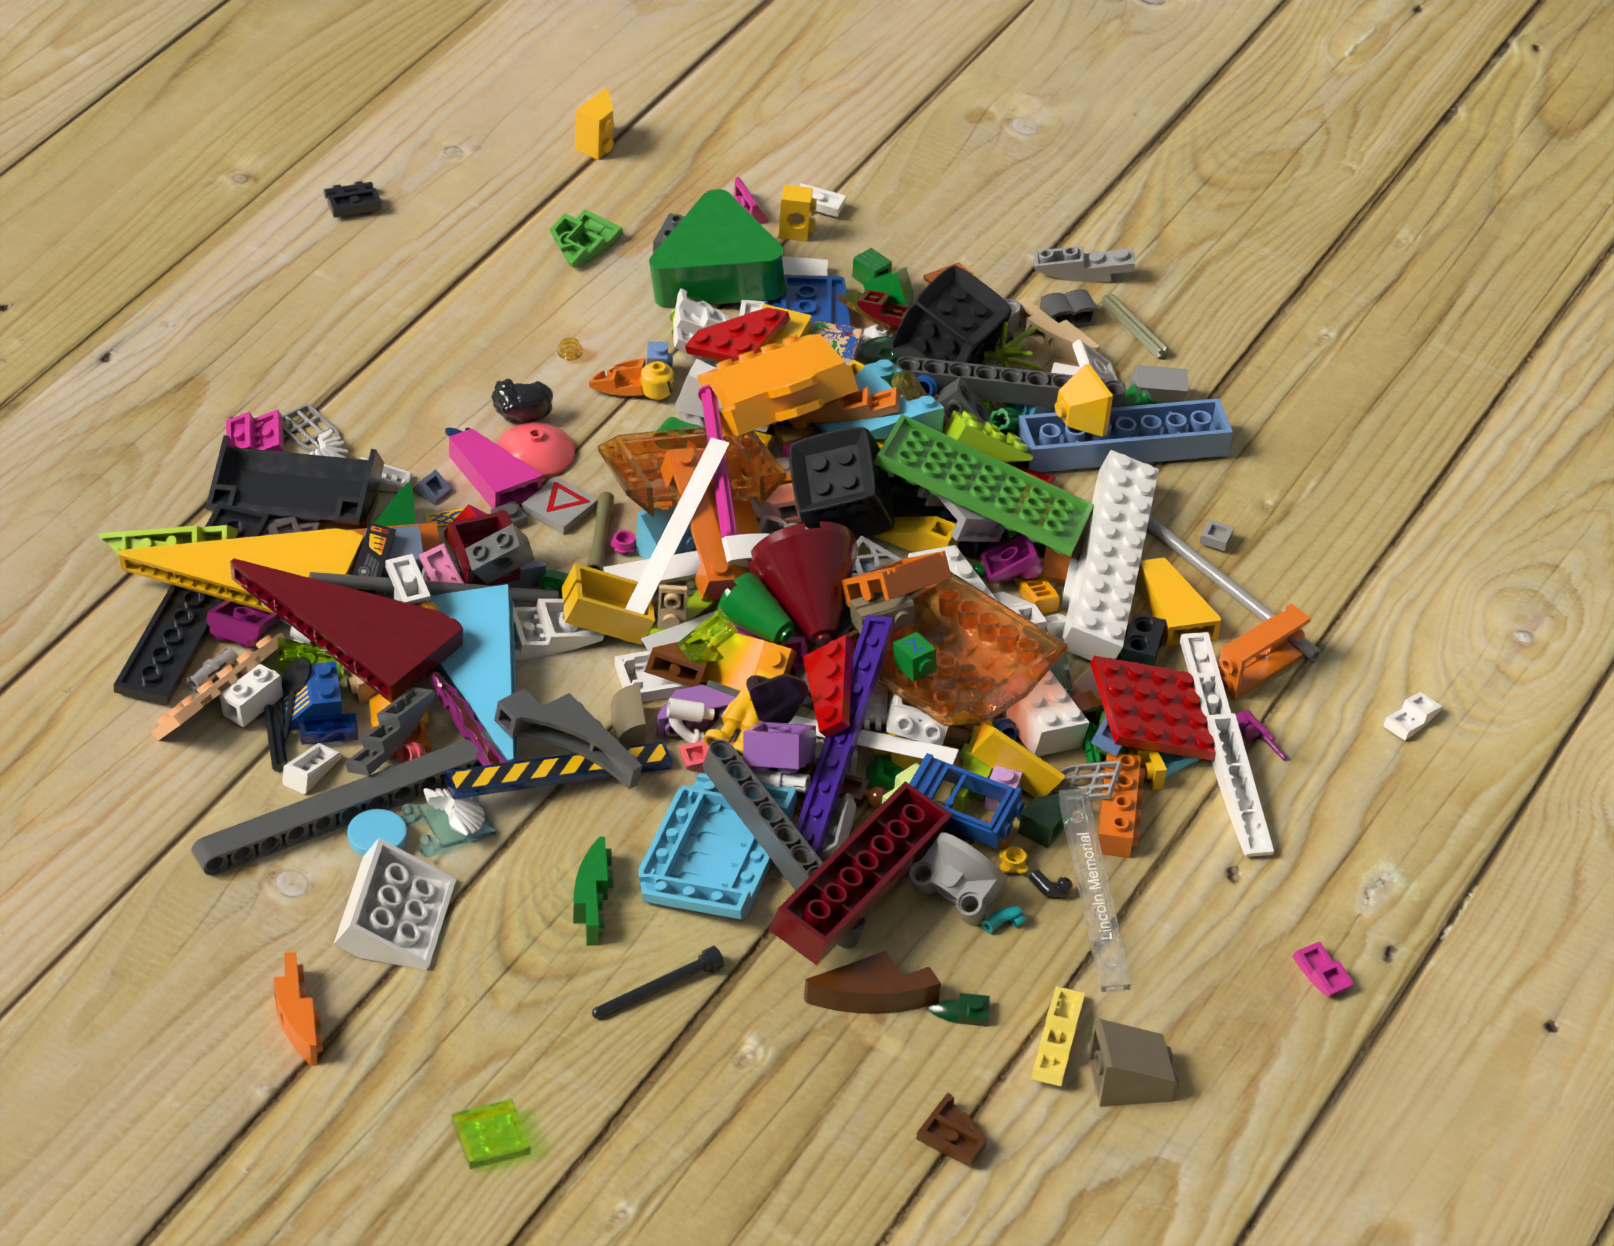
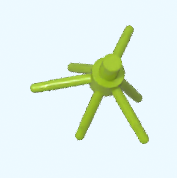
M1004 321L1000 345L996 346L995 350L984 351V360H996L998 364L1002 363L1003 367L1010 368L1007 362H1012L1029 368L1043 370L1041 365L1014 358L1033 355L1032 351H1019L1024 348L1022 344L1013 346L1037 330V326H1032L1005 345L1008 323Z

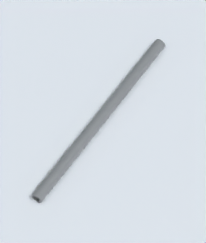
M1149 516L1147 530L1261 621L1264 622L1276 615L1154 517ZM1289 635L1288 642L1310 660L1315 661L1321 654L1319 648L1306 638L1297 641Z

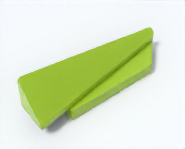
M228 525L209 527L185 526L99 533V538L105 541L119 557L120 550L235 539L238 529Z

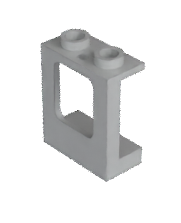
M929 493L925 502L926 506L947 507L958 520L951 534L956 541L999 542L1005 530L1002 524L992 519L983 518L977 512L960 507L943 496H935Z

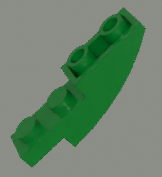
M605 836L599 837L589 848L581 862L575 880L573 924L585 923L586 946H597L599 933H604V915H598V911H603V900L608 898V888H613V870H607V866H612V849L606 848Z

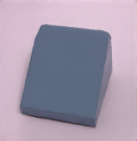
M436 469L419 481L413 488L415 494L432 504L437 503L453 490Z

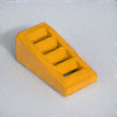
M1042 574L1031 580L1022 579L1021 577L1014 579L1023 599L1035 604L1042 614L1058 611L1060 597Z

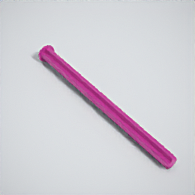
M705 385L699 389L698 397L702 401L707 441L709 443L711 438L724 441L718 398L711 386ZM725 452L713 475L722 538L738 534Z

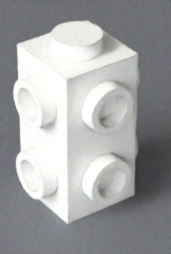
M261 664L247 672L242 678L219 694L223 716L242 727L246 726L265 711L264 708L267 704L273 705L283 697L280 675L275 670H270Z

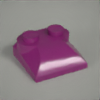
M1021 533L980 553L990 583H1002L1017 577L1030 580L1035 579L1041 574L1044 567L1036 542L1029 540L1026 535Z
M225 600L208 611L206 622L210 626L209 631L214 634L216 639L232 640L239 642L242 647L255 648L256 643L263 639L264 632L275 624L280 616Z

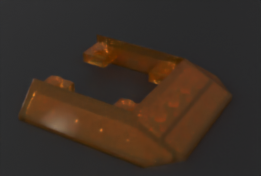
M706 427L617 435L599 445L598 451L625 494L654 518V508L660 510L671 509L672 506L678 505L680 501V494L675 486L653 488L650 483L655 479H663L660 469L667 450L695 448L705 451L708 445ZM754 430L740 436L723 437L725 442H729L725 451L726 458L738 461L743 476L742 479L730 480L732 498L738 501H749L754 497L761 507L786 479V472Z

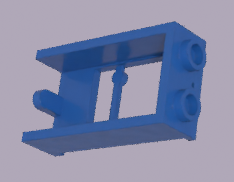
M926 753L909 784L931 800L934 798L943 780L955 784L956 787L950 798L945 800V806L940 805L952 814L946 829L998 849L1002 840L1008 839L1014 818H1019L1023 812L1025 802L1022 801V788L1010 787L936 759L932 754ZM961 787L1001 802L990 823L950 809L954 805V799Z

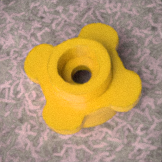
M1012 846L999 853V858L1002 860L999 869L1003 873L1025 874L1028 871V866L1026 865L1028 854L1023 849Z

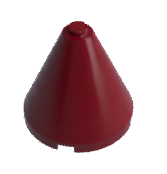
M820 521L821 528L805 529V524L800 523L780 529L760 540L751 550L752 559L748 560L750 573L752 572L761 579L811 643L824 646L837 635L846 601L842 580L852 578L858 555V546L854 533L844 525Z

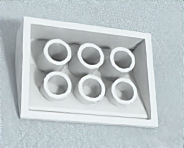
M379 838L363 856L334 945L362 959L427 970L433 956L456 878Z

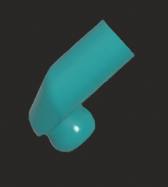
M1019 906L998 909L982 921V927L987 933H992L1009 920H1011L1013 926L1018 927L1027 921V916Z

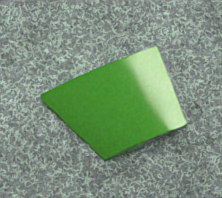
M586 209L577 218L564 213L549 229L560 250L573 268L593 260L624 234L622 227Z

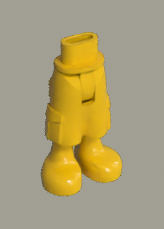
M758 670L756 675L769 679L775 677L763 670ZM746 685L722 715L724 726L722 729L708 730L703 739L709 748L714 740L730 742L735 730L740 729L741 733L732 746L742 759L743 731L762 722L757 718Z

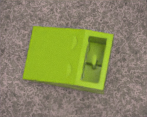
M954 410L942 431L943 434L1003 462L1032 461L1033 456L1027 450L1028 446L1021 442L1022 439L1010 432L1004 435L996 425L987 421L985 424L977 421L975 415L967 411H963L961 414Z

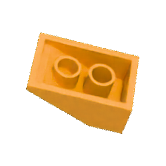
M717 628L701 682L708 683V680L741 691L746 685V680L751 675H756L758 670H763L775 677L781 674L790 675L797 652L771 642Z

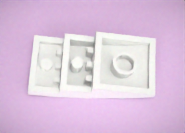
M538 599L536 607H514L515 660L575 650L602 641L604 635L565 623L563 607L565 603H563V599Z

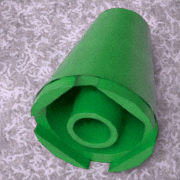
M752 572L745 573L735 579L734 582L737 585L731 591L727 588L718 603L717 612L721 615V618L774 644L787 643L794 634V623L761 579Z

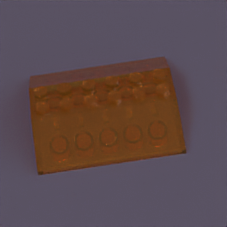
M951 572L952 578L924 587L910 596L914 602L915 624L893 630L877 679V683L929 715L930 718L942 726L982 723L991 720L1027 697L1067 650L1065 642ZM858 629L846 634L853 640V654L860 636ZM918 632L936 648L937 671L913 682L894 665L893 642Z

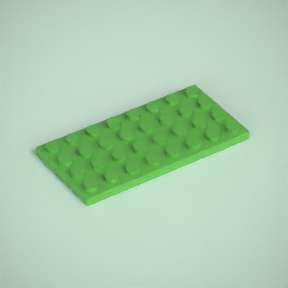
M903 414L899 417L873 463L884 472L901 476L906 482L920 485L928 489L935 496H943L960 507L977 512L983 518L992 519L1002 524L1007 530L1017 531L1026 535L1033 542L1043 543L1051 547L1054 552L1071 556L1094 505Z

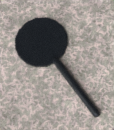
M304 656L292 661L282 676L283 693L289 696L283 732L285 741L289 737L295 694L304 688L312 672V663L310 659Z

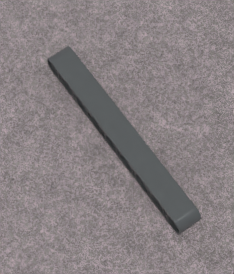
M909 356L901 357L896 363V366L902 371L903 378L909 381L911 386L918 376H931L937 383L936 395H939L941 389L961 377L980 400L1055 408L1058 391L1074 376ZM1100 378L1113 395L1111 408L1123 407L1126 393L1125 384L1118 380Z
M714 740L711 742L703 762L704 772L796 891L823 862L735 748L725 740ZM865 917L837 944L838 946L853 948L857 945L866 924Z

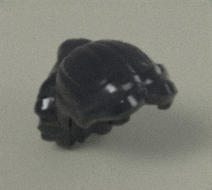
M511 379L496 382L495 390L491 396L493 407L506 421L516 419L525 423L533 422L548 416L552 411L553 391L542 382L514 384Z

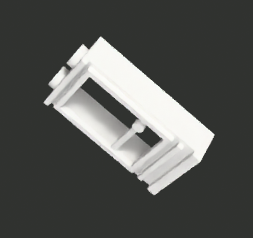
M895 672L888 692L886 732L942 746L950 720H948L949 687L921 679L913 682L907 675ZM902 694L911 696V702L916 705L922 699L936 703L935 714L903 705Z

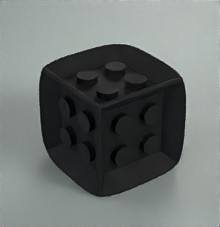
M955 265L950 266L926 286L907 310L894 336L892 348L900 358L909 356L981 365L984 361V351H991L1001 336L1003 322L1006 321L1008 323L1011 307L999 294L963 268Z
M851 427L807 437L790 445L789 462L793 492L801 521L805 524V527L809 529L821 528L820 521L838 523L849 528L854 533L856 540L860 536L868 538L893 528L894 510L888 473L873 464L880 448L874 436L867 428Z

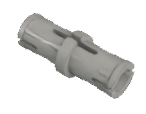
M227 647L214 659L206 660L201 669L186 679L188 687L193 692H198L197 689L208 680H219L216 674L229 664L231 666L238 662L236 660L238 654L232 648Z

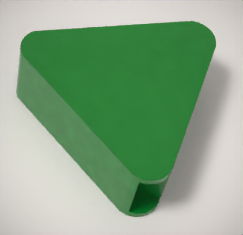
M722 189L707 191L649 258L655 302L657 305L665 308L676 307L680 289L686 290L687 297L695 302L703 300L708 304L741 302V300L764 301L778 299L787 292L782 261L783 247L728 191Z

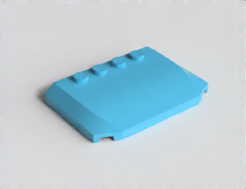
M700 773L696 776L697 781L691 786L684 785L677 790L640 865L638 872L643 902L744 919L748 917L773 861L709 777L704 773ZM762 783L791 821L794 816L797 800L796 789L781 786L777 788L774 785Z

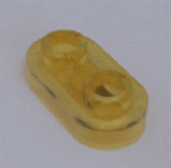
M904 369L893 375L892 387H897L900 395L907 401L918 399L921 396H928L916 376L910 370Z

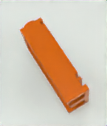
M941 551L904 558L853 576L852 578L843 579L842 586L847 605L850 607V600L863 597L864 600L869 601L874 598V593L883 591L886 601L952 578L946 553Z
M1289 604L1284 612L1280 611L1278 613V616H1272L1229 644H1224L1218 668L1225 693L1235 701L1303 658V653L1288 642L1289 635L1297 641L1305 638V633L1300 628L1310 623L1311 618L1293 604Z

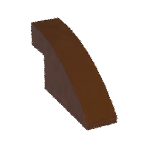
M883 951L805 979L804 1000L810 1005L842 1012L860 1014L897 1013L920 1009L939 1002L941 982L930 966L903 976L888 953Z

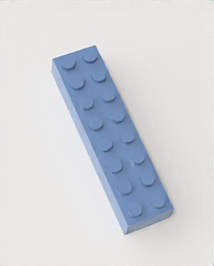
M1218 398L1113 407L1110 413L1108 433L1104 437L1067 427L1062 418L1057 416L1056 412L1020 415L1016 436L1022 439L1021 442L1028 446L1027 450L1033 456L1032 461H1024L1026 468L1038 472L1101 467L1110 450L1124 454L1142 463L1229 456L1233 430Z

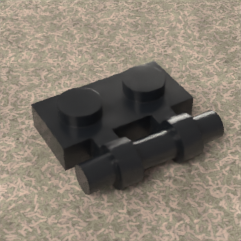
M356 181L353 185L341 186V184L333 185L332 188L324 189L325 199L328 198V205L334 218L382 210V202L372 182L363 183L362 181Z

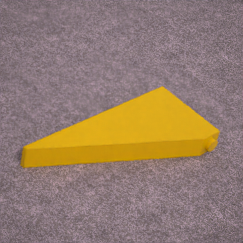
M336 528L120 550L118 555L123 571L274 613L231 579L230 561L235 558L309 577V572L352 575L364 536L355 531Z

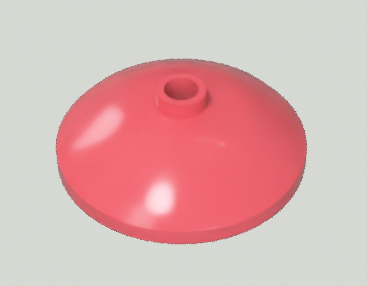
M530 422L517 425L503 433L497 441L498 446L540 472L542 479L564 472L572 464L575 457V446L570 436L563 430L546 423Z

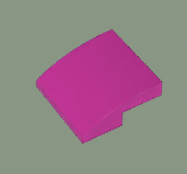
M278 409L254 418L249 411L226 420V435L231 438L237 447L284 451L283 416Z

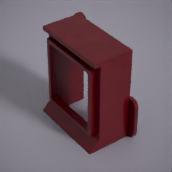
M506 510L448 522L447 541L451 545L466 584L492 586L520 580L521 567L486 584L479 576L473 574L474 572L471 569L464 548L465 544L478 542L513 524Z

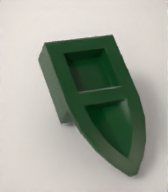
M960 993L959 999H949L934 1003L928 1007V1011L948 1022L988 1027L990 996Z

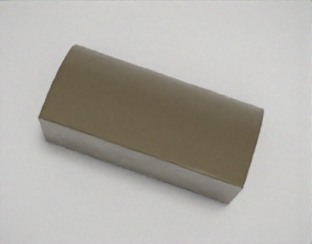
M633 684L619 690L613 696L610 704L614 737L620 741L625 749L645 746L646 722L640 685Z

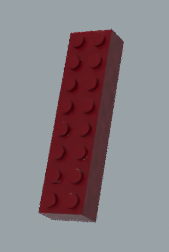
M905 781L778 908L769 931L812 963L818 965L910 870L911 866L918 862L929 850L939 834L944 833L952 814Z

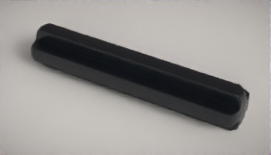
M267 704L264 709L272 769L278 772L280 770L283 771L284 766L288 763L281 712L278 704Z

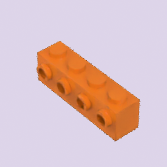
M1107 752L1105 762L1121 761L1123 765L1112 798L1101 799L1095 853L1130 858L1131 848L1138 846L1139 830H1135L1134 826L1140 825L1141 809H1136V805L1141 806L1143 789L1138 788V785H1143L1145 768H1140L1141 756L1118 753L1115 757ZM1116 767L1104 768V773L1114 772ZM1103 777V784L1111 783L1112 777ZM1109 788L1102 789V793H1107Z

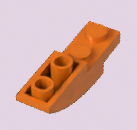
M296 952L284 953L285 976L273 977L274 997L279 1021L285 1035L300 1056L311 1066L317 1065V1052H323L322 1033H315V1028H321L320 1009L313 1010V998H306L305 987H299V982H305L303 964H297Z

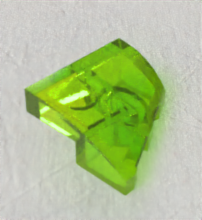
M277 638L279 671H285L292 661L303 656L310 659L312 664L336 661L320 647L286 638Z

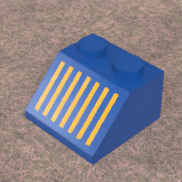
M336 661L312 664V672L307 684L300 692L295 694L290 730L342 726V702ZM283 693L281 701L285 725L289 696Z

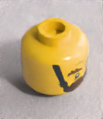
M659 361L647 364L641 371L643 394L655 401L663 400L670 396L674 389L673 369Z

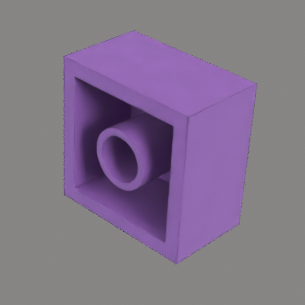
M760 722L743 731V760L748 766H753L755 771H769L770 767L780 768L782 773H796L798 769L805 768L808 763L815 760L816 725Z

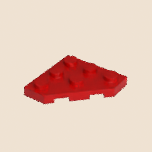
M766 307L700 329L685 345L687 354L719 361L731 359L732 362L740 360L739 355L750 351H754V354L762 352L761 347L773 341L789 322L790 316L788 311Z

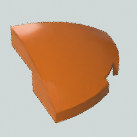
M645 358L616 364L607 371V376H605L604 370L600 371L591 378L589 387L612 395H643L641 371L646 366Z

